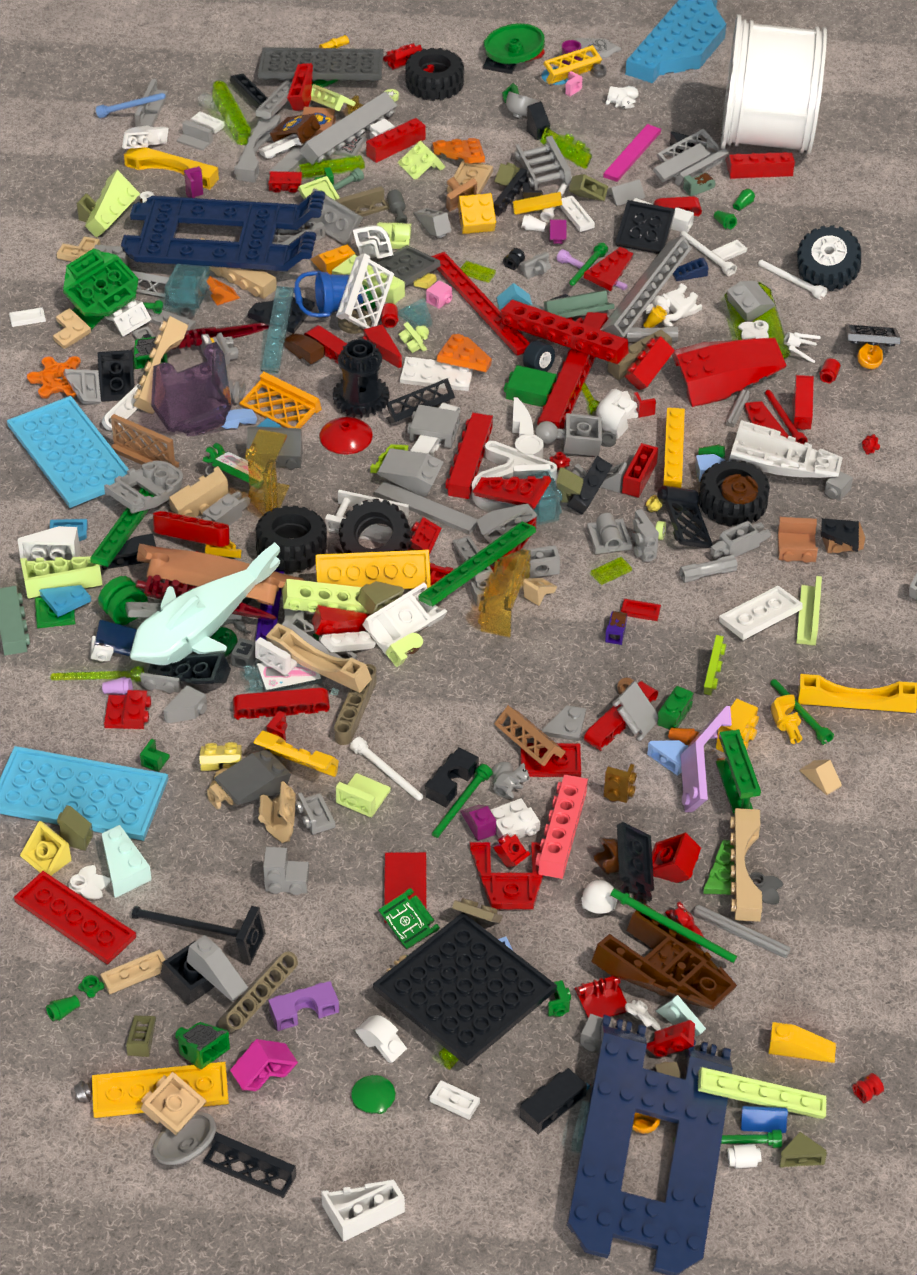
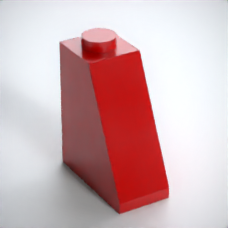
M796 375L793 394V424L796 429H811L814 376Z

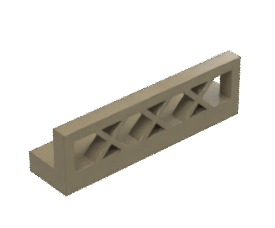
M382 186L336 199V201L362 217L390 209L384 199V189ZM378 203H382L384 206L377 207V206H374V205H375V204H378ZM369 208L367 211H361L360 209Z

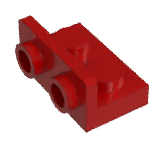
M270 171L269 191L275 193L281 191L296 193L299 191V186L302 185V172Z
M424 517L419 522L415 521L411 527V547L415 550H429L430 554L442 528Z
M688 1020L655 1031L654 1041L647 1043L646 1049L656 1057H665L666 1055L693 1047L695 1023Z

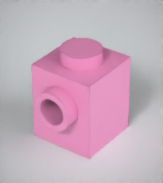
M440 280L426 290V302L438 309L446 303L449 304L452 300V287Z

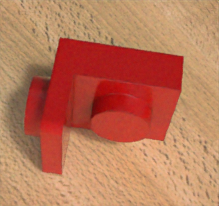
M278 711L266 726L268 733L279 736L286 741V714Z

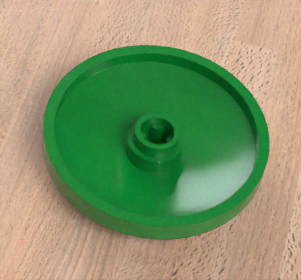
M517 23L505 25L487 36L484 42L485 52L490 59L499 63L515 64L525 62L539 55L544 49V33L538 27L530 24Z

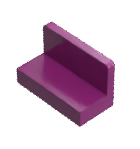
M198 166L184 170L186 196L188 198H195L203 195L201 168Z

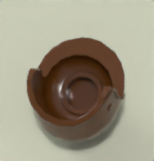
M600 837L604 850L597 852L593 856L594 861L608 875L619 872L618 841L616 839Z

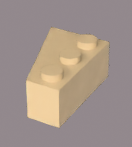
M217 466L213 469L214 472L207 477H200V481L191 487L187 485L170 496L171 511L190 517L203 515L202 512L228 494L227 478Z

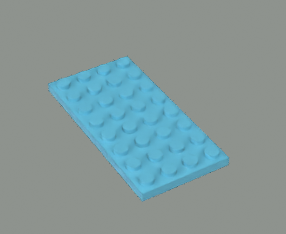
M71 396L7 420L10 430L69 508L104 495V485L110 486L115 483L114 479L118 476L123 477L127 475V470H129Z
M14 746L0 777V814L59 825L57 823L60 812L64 811L66 805H69L92 824L94 832L104 833L120 825L129 838L144 841L168 782V774Z

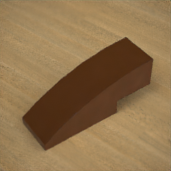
M291 334L279 341L299 359L304 358L310 364L324 357V346L308 336Z

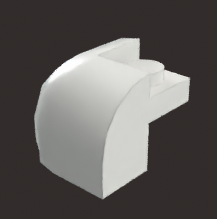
M368 225L353 229L360 255L365 253L370 258L377 257V259L393 255L390 237L384 228L378 225Z
M611 389L600 401L596 409V416L602 417V431L611 432L616 435L617 439L620 438L628 429L627 419L637 408V403L623 396L622 391Z

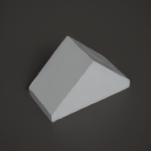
M623 462L612 467L600 488L620 493L623 487V477L627 471V463Z

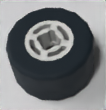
M538 340L531 342L523 354V365L525 367L545 372L550 370L555 360V350L553 347Z

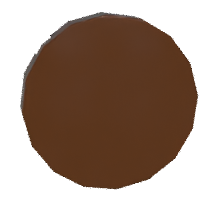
M735 474L724 479L721 493L729 502L746 504L757 497L758 484L749 476L742 477L741 474Z

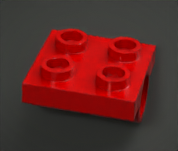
M412 43L401 46L396 50L387 51V55L383 56V61L387 62L388 66L393 70L403 67L412 54L414 55L415 52L422 50L421 44L415 46Z

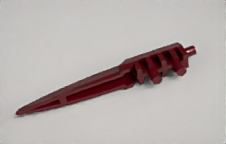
M253 323L187 330L184 339L178 347L173 349L201 345L202 334H208L212 338L222 333L223 337H232L233 339L273 328V326L265 323Z
M149 575L147 582L138 580L136 587L145 589V596L163 600L169 586L174 588L176 598L196 588L195 586L188 587L187 584H184V587L181 588L179 587L180 582L178 580H173L172 585L169 584L168 579L165 580V583L160 582V575H154V577ZM242 602L232 612V614L268 620L277 619L270 613Z

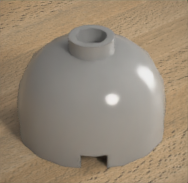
M508 92L506 106L513 113L514 117L521 119L522 116H527V106L538 101Z

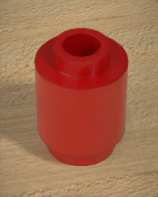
M392 303L384 304L381 312V321L387 328H393L398 323V308Z
M829 358L824 361L820 371L822 382L830 384L836 380L841 368L840 363L836 359Z

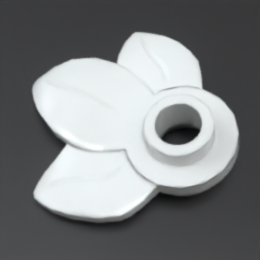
M765 321L743 322L738 326L742 330V340L769 338L767 333L769 325Z
M95 865L82 868L79 874L72 876L68 885L71 890L81 894L84 898L96 900L103 897L101 890L109 885L111 879L96 874Z
M632 1000L631 1003L625 1004L627 1012L636 1019L642 1020L646 1027L652 1025L657 1031L661 1030L659 1023L648 1013V1007L644 1002Z

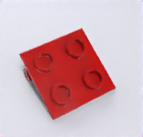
M611 975L608 978H599V981L593 980V982L587 984L581 983L579 987L574 988L588 1018L590 1014L603 1017V1015L612 1017L627 1012L625 1008L627 1001L619 987L621 983L620 978Z

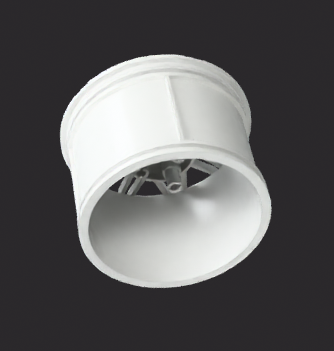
M737 15L727 79L721 149H724L726 144L731 146V143H734V146H738L740 143L799 150V153H803L805 150L806 154L811 153L823 84L827 28H822L820 31L819 27L810 30L754 24V20L746 23V19L742 21L741 15Z

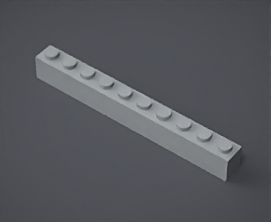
M683 235L669 241L600 330L622 338L625 337L692 249Z

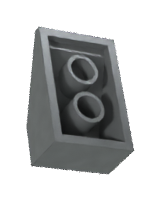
M266 749L251 753L217 775L214 780L239 805L258 800L261 795L269 797L280 794L281 782L284 781L288 785L291 773Z

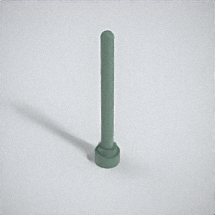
M356 168L351 171L350 176L337 182L333 187L335 190H338L351 182H359L364 179V174L360 168Z

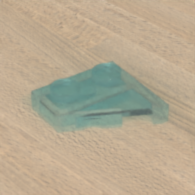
M424 298L398 311V316L408 322L414 329L417 326H426L427 328L432 326V319Z

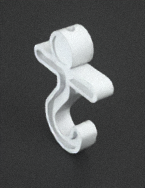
M524 434L516 439L515 448L496 441H489L485 444V458L500 464V466L482 471L474 477L472 482V499L477 507L491 512L493 510L518 506L478 497L473 493L481 477H503V479L513 477L514 465L550 464L551 482L556 480L557 465L542 459L544 444L541 438L533 434Z

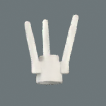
M787 332L784 337V345L788 346V350L794 351L806 360L815 363V360L795 347H799L801 343L815 346L817 343L801 338L820 339L821 337Z

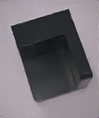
M523 182V199L543 195L542 190H530L529 182Z

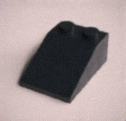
M133 351L97 352L101 402L120 401L135 387Z

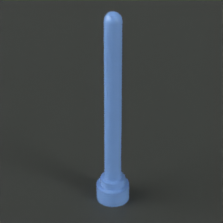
M160 93L112 106L99 105L96 107V113L99 118H104L111 112L165 99L166 95Z

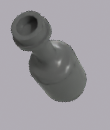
M396 189L389 191L387 202L390 211L397 214L396 222L407 223V216L403 214L406 205L402 193Z

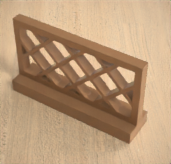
M116 414L111 416L114 444L111 447L116 454L141 465L152 461H165L176 468L179 467V462L175 461L173 439ZM125 431H127V433L132 437V439L129 438ZM154 444H156L159 447L161 452L155 447Z

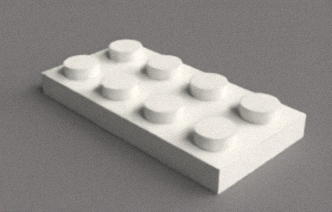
M406 357L400 383L429 386L448 378L452 389L469 391L473 369L441 363L432 359ZM445 384L439 385V388L446 389Z
M776 586L720 615L719 622L742 640H745L802 610L803 607L799 600L780 586Z

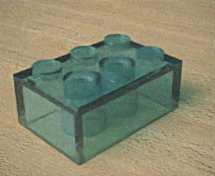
M176 264L165 286L166 306L174 308L188 307L190 309L199 308L209 288L206 280L210 277V267Z

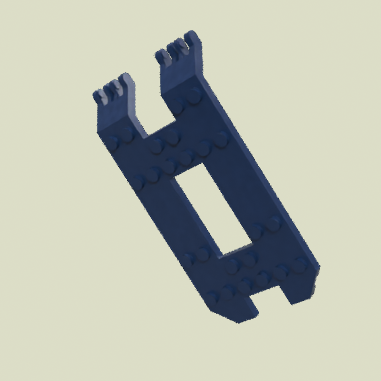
M314 191L299 204L150 196L143 203L137 202L133 204L130 213L131 220L144 221L141 235H124L121 247L134 262L288 271L302 259L312 258L317 235L315 232L305 231L289 245L273 244L277 229L297 230L311 218L321 217L326 194L323 191ZM179 223L242 227L239 242L175 238Z
M603 1015L600 1026V1050L566 1225L571 1233L576 1235L580 1241L579 1245L585 1253L608 1259L612 1239L616 1238L656 1249L653 1271L666 1275H679L687 1268L702 1261L704 1257L728 1102L727 1097L698 1091L699 1070L703 1067L732 1074L731 1049L724 1047L721 1051V1057L715 1055L717 1050L715 1044H711L709 1054L707 1053L708 1043L704 1041L700 1045V1051L694 1050L696 1044L694 1039V1046L685 1049L687 1062L685 1079L643 1068L647 1047L645 1025L639 1024L636 1034L630 1032L632 1022L627 1021L623 1031V1019H617L615 1028L609 1027L611 1017ZM635 1112L677 1124L664 1202L621 1191Z

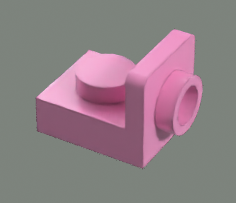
M572 71L569 72L568 81L565 85L566 95L572 96L582 89V76Z

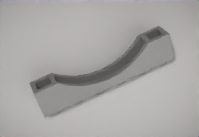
M274 114L270 119L258 118L256 128H253L252 136L248 138V144L244 146L243 154L239 157V163L235 165L234 174H236L237 180L256 182L259 175V161L255 156L256 152L265 142L272 139L270 132L281 123V115Z

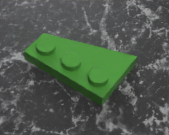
M730 840L722 841L703 894L731 895V882H734V878L730 877V871L734 861H730L731 849H734V845H730Z

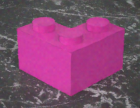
M256 1039L236 1061V1064L230 1071L242 1090L257 1091L270 1076L282 1078L287 1076L298 1061L286 1043Z

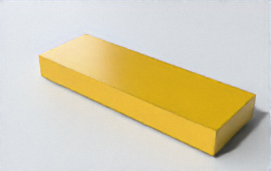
M561 192L513 201L515 215L563 205Z

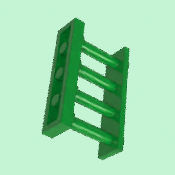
M740 730L720 732L719 739L726 757L725 760L716 761V766L734 815L735 808L753 809L750 798L760 796L761 789Z

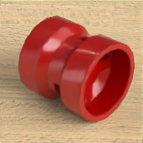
M870 1073L864 1078V1081L859 1080L852 1087L854 1094L863 1103L870 1101L873 1095L878 1096L884 1092L882 1081L874 1073Z

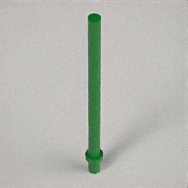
M615 888L612 890L610 896L621 901L620 904L624 906L626 904L733 964L735 963L737 955L631 898L627 892L624 894Z

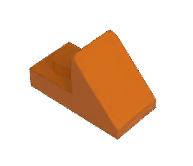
M211 276L206 280L210 286L209 290L212 292L211 297L216 305L240 298L232 287Z

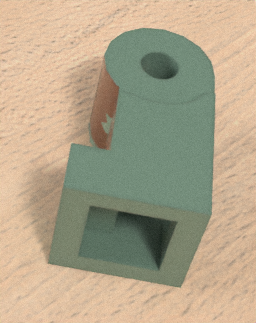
M706 172L693 178L688 175L684 177L683 189L689 196H693L713 189L716 181Z

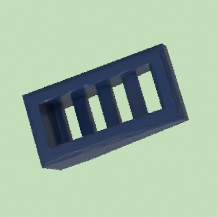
M703 257L678 266L673 276L676 281L708 276L709 267Z

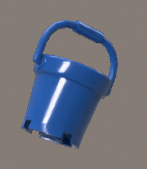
M321 271L302 273L297 277L295 287L293 288L296 304L299 305L305 314L311 317H329L332 312L338 311L350 275H335ZM316 275L315 298L319 313L308 311L302 304L303 300L299 282L304 277ZM361 294L357 296L359 305L363 303Z

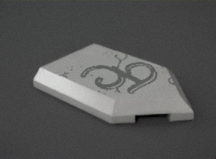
M576 38V41L581 43V49L593 45L601 58H608L614 52L621 50L620 47L606 39ZM591 51L586 53L587 56L594 57Z

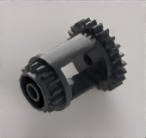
M355 339L348 342L346 346H343V350H341L338 356V365L342 370L343 379L340 380L341 383H336V387L333 388L334 405H336V409H341V413L346 411L347 416L352 413L354 418L357 415H360V418H362L365 414L367 417H370V413L376 415V411L382 412V408H386V403L390 399L389 387L386 386L385 382L381 383V378L378 379V371L382 366V355L379 349L376 348V345L368 340Z

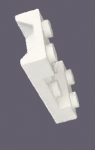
M425 582L370 615L362 624L384 653L391 644L410 633H417L427 626H432L446 615V609L439 608L436 604L432 607L419 601L418 595L427 589Z

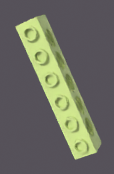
M286 579L282 590L283 609L315 612L317 606L321 605L369 614L357 601L362 587Z

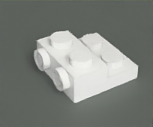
M522 798L491 809L496 819V834L499 838L505 834H516L519 839L527 835L533 836L540 831L539 819L531 807L527 808Z

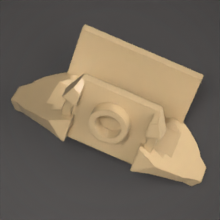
M284 781L281 782L280 795L270 800L266 795L260 796V815L258 817L260 822L265 824L266 830L281 843L289 842L292 836L296 799L294 790Z

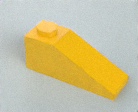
M772 1022L769 1054L835 1063L836 1043L796 1025Z

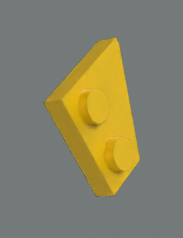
M231 540L230 544L224 547L206 544V554L241 558L242 550L236 549V545Z

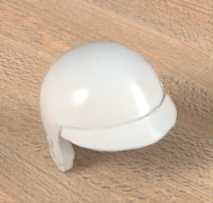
M595 880L585 887L581 898L583 909L586 908L588 911L597 914L614 911L617 899L610 896L614 887L603 880Z

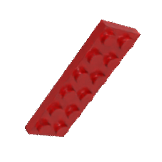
M45 871L38 874L14 896V901L107 965L137 938L136 932Z

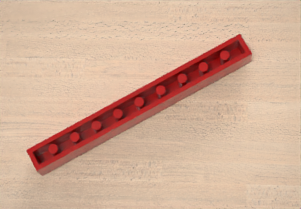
M587 312L585 319L582 320V324L600 330L608 320L607 313ZM572 348L568 351L567 359L563 362L562 370L558 373L557 381L553 384L552 392L548 395L547 403L543 406L542 414L537 420V425L544 421H550L558 429H563L566 413H572L596 357Z

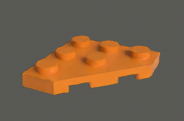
M479 139L437 140L432 142L433 152L436 155L444 153L447 158L455 160L461 158L466 163L485 162V155Z
M452 334L437 355V362L483 372L488 371L492 359L469 337H464L461 334Z

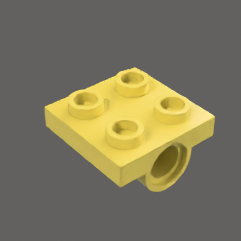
M228 742L222 746H217L216 743H207L205 746H201V771L220 770V763H223V768H230L241 761V745H237L235 742Z

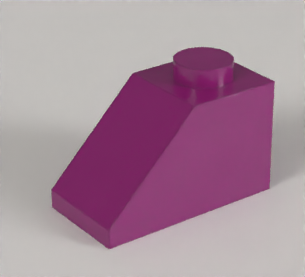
M550 220L549 241H553V244H563V241L567 240V220Z
M478 804L460 811L477 841L496 835V819L488 806Z

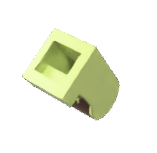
M410 633L391 644L385 653L393 664L398 667L404 663L408 654H414L420 649L423 639L417 633Z

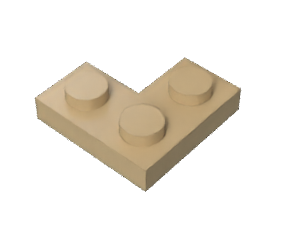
M84 236L79 246L62 244L57 252V259L74 261L92 250L95 245H100V239Z
M70 308L56 316L57 322L64 329L53 335V338L64 349L91 333V328Z

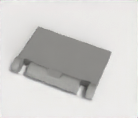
M636 681L632 682L612 702L614 707L621 704L617 711L632 733L640 732L636 736L638 741H641L658 722V713Z

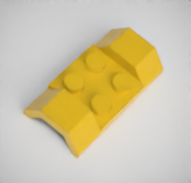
M263 730L254 740V744L264 747V750L268 749L274 755L333 777L337 775L339 760L333 756L317 750L313 754L301 748L298 751L292 745L285 743L286 741L281 737Z

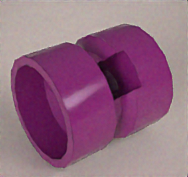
M576 40L564 41L562 43V55L580 50L581 43ZM574 56L575 60L581 61L580 57ZM562 60L563 64L570 65L569 61Z

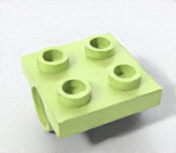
M377 223L378 226L387 231L392 249H401L406 245L409 246L411 224Z

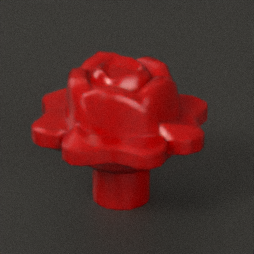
M875 434L867 435L862 441V448L867 455L870 453L874 454L875 450L880 449V444H878L879 438Z
M557 452L549 458L550 462L557 465V470H560V467L565 468L570 465V459L562 452Z

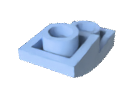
M236 409L220 413L216 416V419L220 426L225 429H238L239 423L245 425L249 423L256 424L257 416L252 409Z

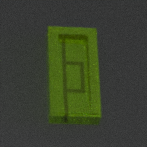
M466 261L460 268L468 277L487 283L496 274L494 269Z
M619 557L591 570V575L600 585H603L631 572L632 567L622 557Z

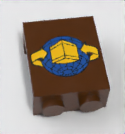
M315 114L292 116L284 119L270 132L273 142H276L296 133L301 144H303L321 126Z

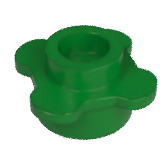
M88 975L78 985L79 991H84L87 997L93 998L99 990L104 989V983L99 982L98 977Z

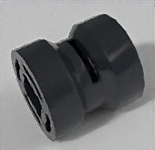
M513 248L503 258L504 266L511 270H516L519 264L525 260L524 252L519 248Z

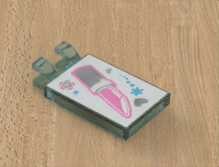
M264 662L256 663V668L251 665L244 666L246 673L244 676L246 681H249L251 687L249 688L250 693L294 690L322 683V677L319 673L298 663L287 675L280 673Z

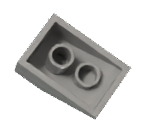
M390 448L377 474L426 498L443 465V461L427 453Z

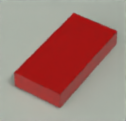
M624 599L621 612L628 613V617L658 622L661 605Z

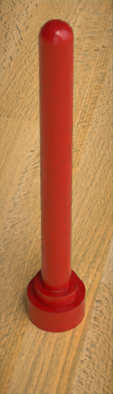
M766 390V397L792 434V437L796 438L795 442L803 445L807 443L808 439L805 434L798 432L772 391Z

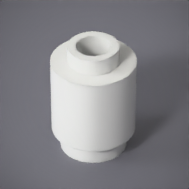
M755 1144L733 1145V1148H728L729 1167L735 1166V1169L757 1167L758 1162H761L760 1148H756Z

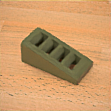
M134 1015L126 1044L128 1056L149 1057L156 1016ZM138 1024H149L148 1027L137 1026V1025H138ZM136 1031H142L147 1033H136Z

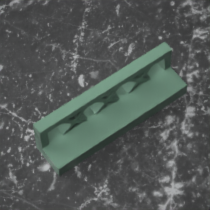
M606 290L544 301L545 311L564 318L584 315L587 312L615 309L614 304L608 302Z

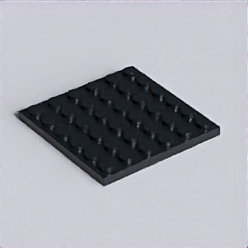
M462 912L374 982L373 990L468 1066L555 993L557 985Z

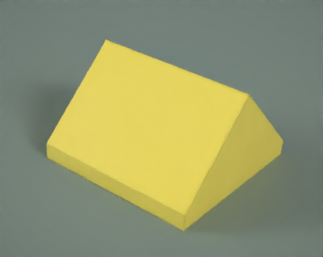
M42 821L38 822L20 855L40 873L45 871L51 876L72 861L69 843Z

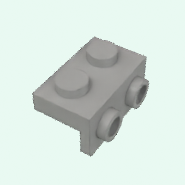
M302 792L297 793L296 809L298 813H302L303 823L306 828L310 829L312 835L335 828V821L321 793L304 798Z

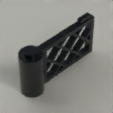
M662 486L658 490L657 497L660 503L666 506L674 528L673 535L675 540L680 545L711 548L713 544L698 506V492L691 489ZM673 507L677 508L680 511V513L673 509ZM687 509L693 510L695 515H693ZM683 513L684 515H686V516H687L689 519H691V520H690V521L687 520V519H686L684 516H682L681 514ZM678 520H680V521H681L683 524H685L686 526H685V527L682 526V525L678 522ZM687 527L690 528V529H691L693 532H695L696 534L694 535L693 533H691V532H690L688 529H686V528H687ZM683 534H685L690 539H685L683 537ZM699 535L702 539H704V541L700 540L696 536Z

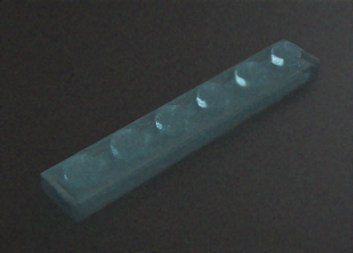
M276 287L261 368L262 373L279 374L294 288Z

